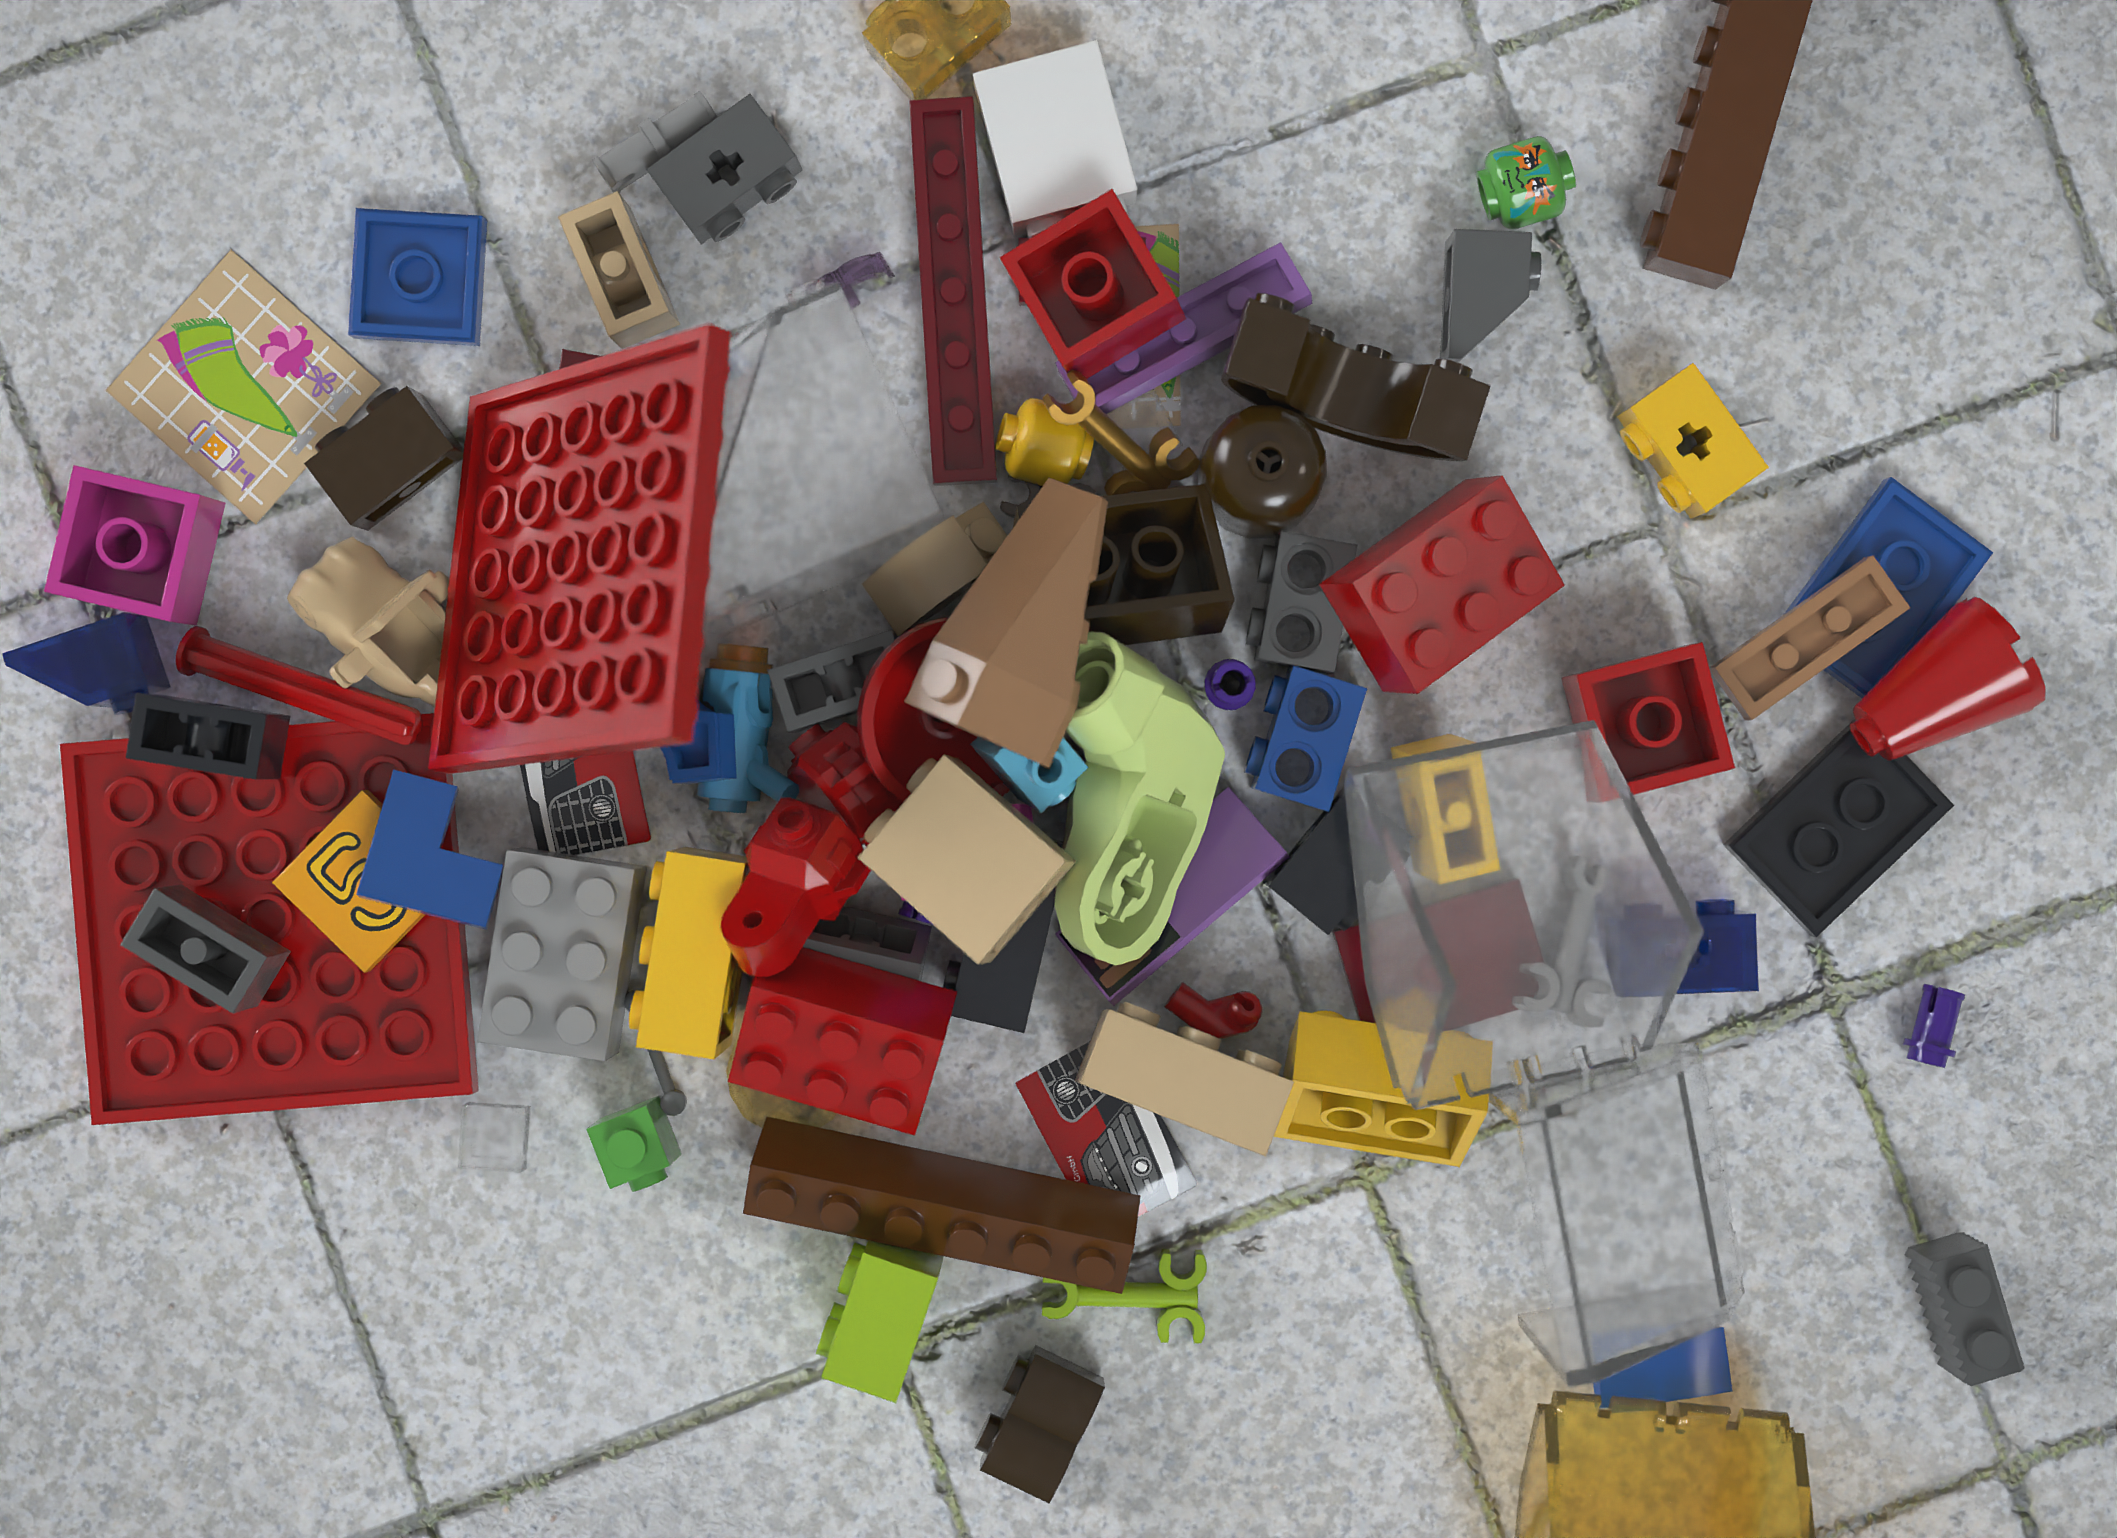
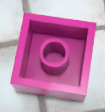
M73 465L44 592L169 622L197 626L226 503L199 494Z

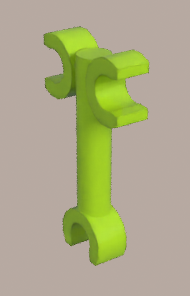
M1162 1249L1158 1257V1268L1165 1283L1125 1282L1122 1294L1043 1277V1283H1059L1067 1290V1295L1064 1300L1057 1303L1042 1302V1316L1049 1319H1061L1068 1316L1076 1306L1163 1308L1157 1318V1334L1161 1343L1169 1342V1326L1172 1321L1177 1318H1186L1193 1325V1342L1201 1344L1205 1336V1323L1201 1312L1197 1308L1198 1285L1203 1281L1207 1272V1262L1202 1250H1195L1192 1270L1186 1274H1177L1170 1267V1249Z

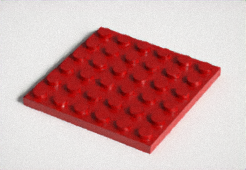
M709 323L470 396L428 770L454 774L692 743L694 724L698 715L697 688L700 657L705 642L703 625L707 586L711 577L709 561L713 519L717 511L716 487L719 455L724 440L722 423L726 384L730 375L729 349L731 331Z
M434 713L421 714V719L423 720L422 729L414 743L410 745H402L337 721L289 725L280 779L255 780L127 759L126 752L129 738L60 744L91 1125L470 1095L479 1091L465 924L426 914L371 971L364 973L272 883L362 790H369L383 804L393 770L453 785V774L428 770ZM454 805L442 849L459 853ZM183 885L291 951L257 1007L231 1013L120 945L154 888Z

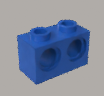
M1294 665L1288 667L1285 678L1274 675L1263 712L1273 714L1266 739L1255 736L1245 765L1244 773L1254 775L1251 788L1329 812L1368 688ZM1306 688L1319 690L1324 694L1328 702L1327 715L1317 725L1304 723L1299 719L1295 711L1296 698ZM1288 749L1301 751L1309 761L1307 778L1296 786L1284 784L1276 773L1277 759Z

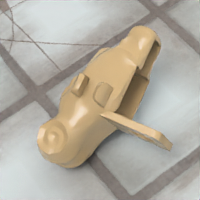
M354 537L328 547L318 563L299 574L287 599L298 616L308 626L325 634L330 644L344 654L330 668V675L343 688L350 687L353 683L359 682L367 675L372 681L388 692L406 698H419L435 708L446 614L441 603L448 596L449 578L441 571H437L434 574L429 569L410 582L401 577L396 570L389 567L378 551L356 540Z

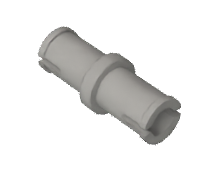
M698 91L694 94V97L655 122H652L649 118L638 124L640 129L638 133L602 156L592 159L611 191L613 193L616 191L621 193L622 189L648 173L646 169L716 119L717 115L704 95Z

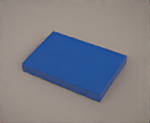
M1889 477L1882 481L1784 614L1863 558L1872 555L1876 558L1910 606V609L1824 669L1825 672L1860 698H1863L1956 604L1993 552L1894 478Z

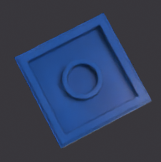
M356 208L348 335L354 339L480 346L488 220L479 215Z

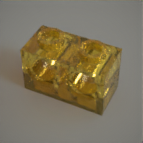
M885 0L868 16L865 22L868 28L862 32L867 52L909 100L927 99L1012 25L1010 5L1005 0H975L973 6L967 12L954 15L947 13L941 8L942 0H899L898 2L896 0ZM907 33L918 34L927 41L924 49L912 57L900 56L892 50L894 42L900 36Z

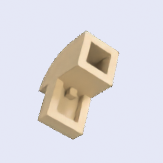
M982 502L956 518L954 515L921 535L884 563L862 585L897 636H900L941 611L963 591L971 587L1006 539L1007 534L986 504Z

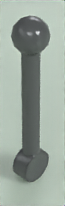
M631 990L625 996L624 1006L629 1012L636 990ZM647 1049L664 1093L660 1101L661 1109L667 1115L676 1116L685 1109L687 1098L682 1091L675 1089L662 1052Z

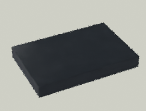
M1849 724L1733 834L1723 846L1810 936L1817 937L1955 805L1907 755L1889 761L1879 753L1873 757L1865 753L1852 735Z

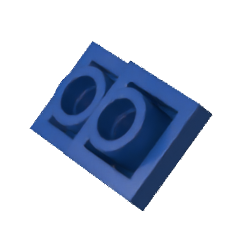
M1707 1325L1657 1335L1638 1333L1588 1342L1596 1407L1612 1408L1653 1404L1733 1391L1724 1327Z

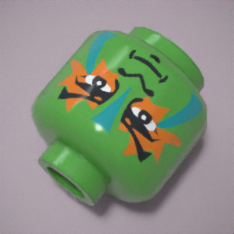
M1542 136L1531 137L1493 149L1485 158V169L1476 171L1478 189L1488 219L1491 221L1498 218L1501 224L1508 229H1519L1561 215L1566 205V190L1576 188L1575 174L1568 152L1564 150L1555 153L1550 142Z

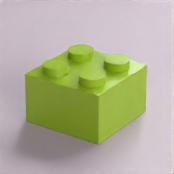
M869 1240L866 1246L855 1242L837 1288L838 1293L848 1296L846 1305L834 1302L816 1350L817 1355L827 1358L821 1378L896 1403L939 1278L944 1256Z

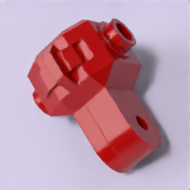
M844 722L833 731L825 732L818 723L788 746L795 757L791 760L792 765L787 770V778L799 785L797 796L799 800L838 812L856 830L861 844L866 847L869 843L864 839V835L873 822L888 809L896 813L904 803L883 787L873 775L863 756L858 730L854 725Z
M781 797L765 823L758 828L745 848L744 852L750 873L724 911L720 923L721 933L739 967L745 973L755 977H768L778 974L790 966L820 919L835 921L848 898L858 893L871 872V869L858 858L864 851V848L856 830L838 812L790 797Z

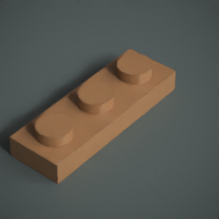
M1873 555L1868 556L1709 667L1710 672L1744 720H1753L1910 609V606Z

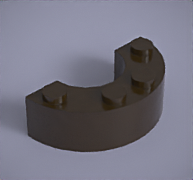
M1257 293L1255 299L1248 298L1246 300L1221 377L1222 383L1233 393L1254 405H1278L1297 412L1316 430L1360 444L1427 459L1444 461H1466L1468 459L1491 385L1472 379L1473 370L1470 367L1447 359H1436L1434 364L1420 365L1397 362L1392 360L1393 354L1366 344H1357L1354 350L1334 342L1335 333L1310 324V319L1292 313L1294 304L1286 299L1271 294Z

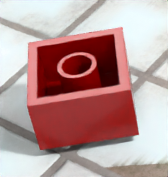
M1113 189L999 257L1067 373L1072 369L1082 373L1088 379L1186 320L1177 297Z
M1703 642L1684 645L1561 677L1593 800L1612 801L1735 769Z

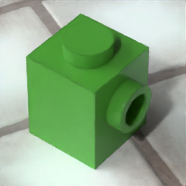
M659 1095L602 1117L586 1129L609 1189L628 1182L631 1191L635 1192L659 1183L668 1178L665 1168L670 1166L682 1154L667 1114L661 1109Z

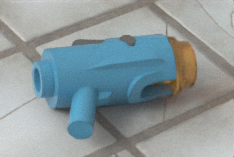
M718 643L716 659L710 658L709 668H705L699 701L714 712L734 714L737 779L698 783L697 796L709 798L708 810L747 813L748 801H760L761 791L777 802L781 797L796 799L798 796L799 785L769 766L767 743L769 727L772 726L773 692L768 670L774 668L773 664H767L769 648Z

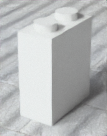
M1097 40L972 73L977 101L1014 236L1028 233L1030 239L1111 189L1115 192L1126 213H1128L1126 206L1136 204L1138 189Z

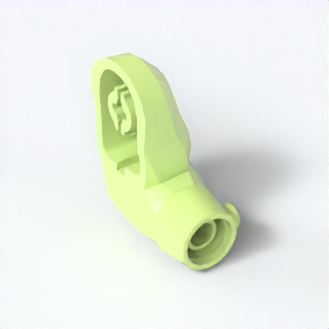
M1088 632L1087 644H1080L1075 681L1081 684L1078 705L1066 730L1073 741L1083 748L1086 758L1085 764L1088 768L1076 779L1075 788L1071 792L1068 802L1066 831L1062 849L1076 860V863L1056 885L1054 906L1062 934L1075 949L1098 960L1117 966L1140 959L1160 938L1170 917L1176 891L1198 849L1205 831L1225 758V750L1207 716L1179 683L1160 673L1154 663L1107 634Z

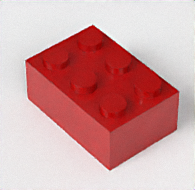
M1503 475L1465 479L1319 584L1382 692L1419 694L1565 586Z
M802 947L795 960L785 970L768 977H754L728 1082L915 1136L943 1047L957 991Z

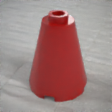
M1973 597L1968 601L1966 598L1960 603H1956L1853 707L1856 721L1850 724V730L1865 753L1871 757L1879 753L1883 758L1891 761L2027 713L2045 701L2046 687L2034 658L2032 657L2021 663L2011 645L2021 639L2013 626L1994 607L1981 598Z

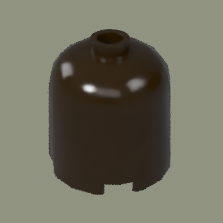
M1251 405L1229 415L1207 439L1196 470L1197 485H1205L1212 500L1216 520L1220 523V526L1229 532L1248 539L1274 538L1281 531L1285 532L1296 527L1314 508L1327 477L1326 450L1316 429L1299 413L1278 405ZM1270 450L1277 455L1268 458L1262 451ZM1256 459L1264 464L1263 472L1258 468ZM1280 462L1279 470L1270 473L1271 465Z

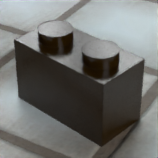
M408 386L400 391L397 387H394L375 397L366 407L368 412L366 417L350 429L347 426H341L326 434L315 445L318 453L304 463L351 526L369 531L463 460V447L424 395Z

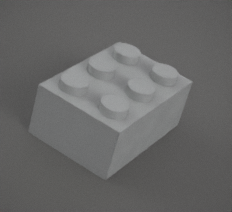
M525 847L506 850L477 1042L604 1062L619 1053L626 1009L624 1000L629 989L647 866Z

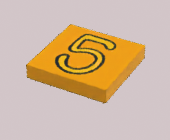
M362 790L272 882L364 973L371 971L426 915L360 898L356 895L383 806L369 790Z

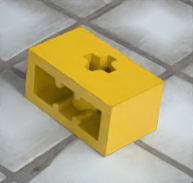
M1694 362L1617 416L1624 426L1620 430V435L1629 451L1640 461L1648 459L1661 477V480L1657 482V486L1665 501L1676 512L1681 513L1685 511L1690 519L1707 513L1769 468ZM1691 434L1695 438L1697 445L1691 449L1690 454L1682 456L1676 446L1683 441V437Z

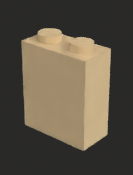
M944 755L939 762L931 758L909 780L906 788L912 794L895 813L891 809L886 810L869 827L864 835V839L869 845L858 858L977 964L989 963L1071 869L1076 860L959 758Z

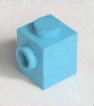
M977 737L970 744L1017 799L1040 813L1048 806H1054L1067 798L1075 788L1076 779L1088 768L1064 738H1062L1049 768L980 737Z

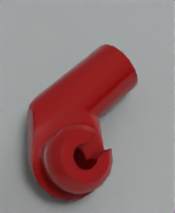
M1184 982L1176 988L1164 1006L1191 1028L1219 1039L1246 1034L1257 1026L1263 1012L1260 999L1249 991H1240L1236 994L1208 1001Z

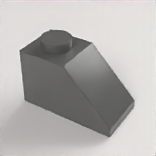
M1454 229L1445 241L1440 359L1459 363L1529 298L1530 291L1538 290L1541 278V253L1531 251L1532 232Z

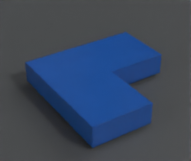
M393 770L356 895L360 898L487 930L504 865L442 849L459 791L458 786Z

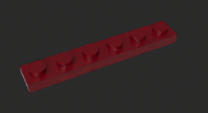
M973 96L909 100L933 485L997 482L974 99Z

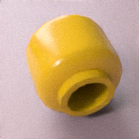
M1029 398L1019 407L1016 415L1007 412L1004 414L997 433L995 449L1005 452V468L1013 478L1043 486L1048 478L1068 484L1072 478L1080 480L1083 477L1092 453L1094 438L1078 423L1064 425L1056 422L1049 414L1042 399Z

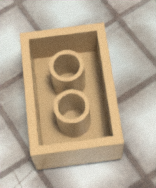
M1124 1002V1004L1120 1003L1117 1012L1111 1009L1102 1010L1075 1082L1263 1156L1267 1155L1294 1084L1293 1081L1278 1076L1282 1063L1249 1050H1238L1236 1058L1217 1052L1222 1041L1221 1039L1188 1026H1179L1177 1034L1174 1035L1157 1028L1160 1015Z

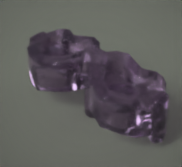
M881 252L856 257L844 263L835 271L827 273L814 281L802 296L797 299L796 303L809 325H812L814 322L813 317L840 293L851 310L861 304L852 288L853 286L869 279L885 275L888 278H892L895 275Z

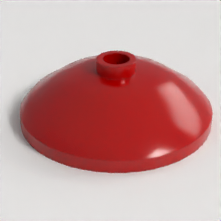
M949 618L932 620L918 625L893 641L872 666L861 691L858 703L857 730L863 756L873 775L881 785L903 802L912 794L906 786L915 772L927 760L934 758L939 762L944 755L959 758L1001 796L1010 791L970 745L978 736L938 718L932 719L930 714L905 702L932 641Z

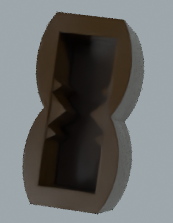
M1035 1345L1028 1359L1018 1355L1002 1388V1391L1011 1394V1397L1000 1417L993 1413L988 1415L974 1446L975 1449L983 1452L980 1461V1471L1049 1504L1105 1389L1104 1378Z

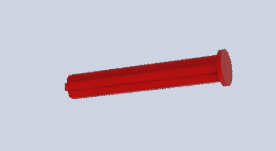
M200 626L190 628L181 639L177 649L176 668L183 675L192 676L200 673L402 745L414 743L423 726L421 713L416 708L353 686L343 688L333 679L212 638L209 631Z

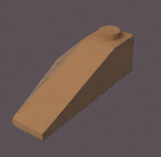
M1048 478L932 641L905 702L948 724L1049 768L1078 705L1081 684L1075 681L1080 644H1087L1090 622L1084 619L1089 584L1097 578L1108 501L1098 495Z

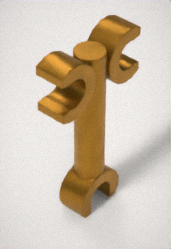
M1071 369L1066 374L1078 391L1073 401L1062 404L1057 402L1048 393L1042 398L1049 414L1056 422L1064 425L1078 423L1127 469L1113 474L1107 480L1104 486L1107 495L1124 494L1131 491L1140 492L1165 489L1169 487L1171 480H1183L1191 476L1199 466L1200 460L1190 447L1186 448L1178 457L1167 459L1169 452L1180 442L1169 427L1158 431L1153 436L1149 444V454L1146 453L1095 404L1096 396L1087 378L1078 371Z

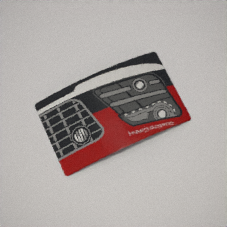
M633 750L520 765L538 850L578 855L644 843L651 840Z
M1089 1042L1015 1082L1066 1180L1141 1195L1138 1217L1197 1185L1194 1175L1161 1115L1075 1082Z

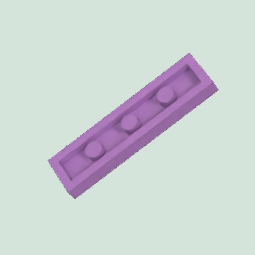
M1280 242L1177 297L1186 320L1087 379L1096 396L1095 404L1107 414L1229 349L1232 345L1245 302L1248 298L1255 299L1257 293L1271 294L1290 301L1294 304L1292 313H1296L1311 305L1312 293L1282 243ZM1060 361L1055 362L1061 378L1071 396L1075 399L1078 391L1066 375L1067 372Z

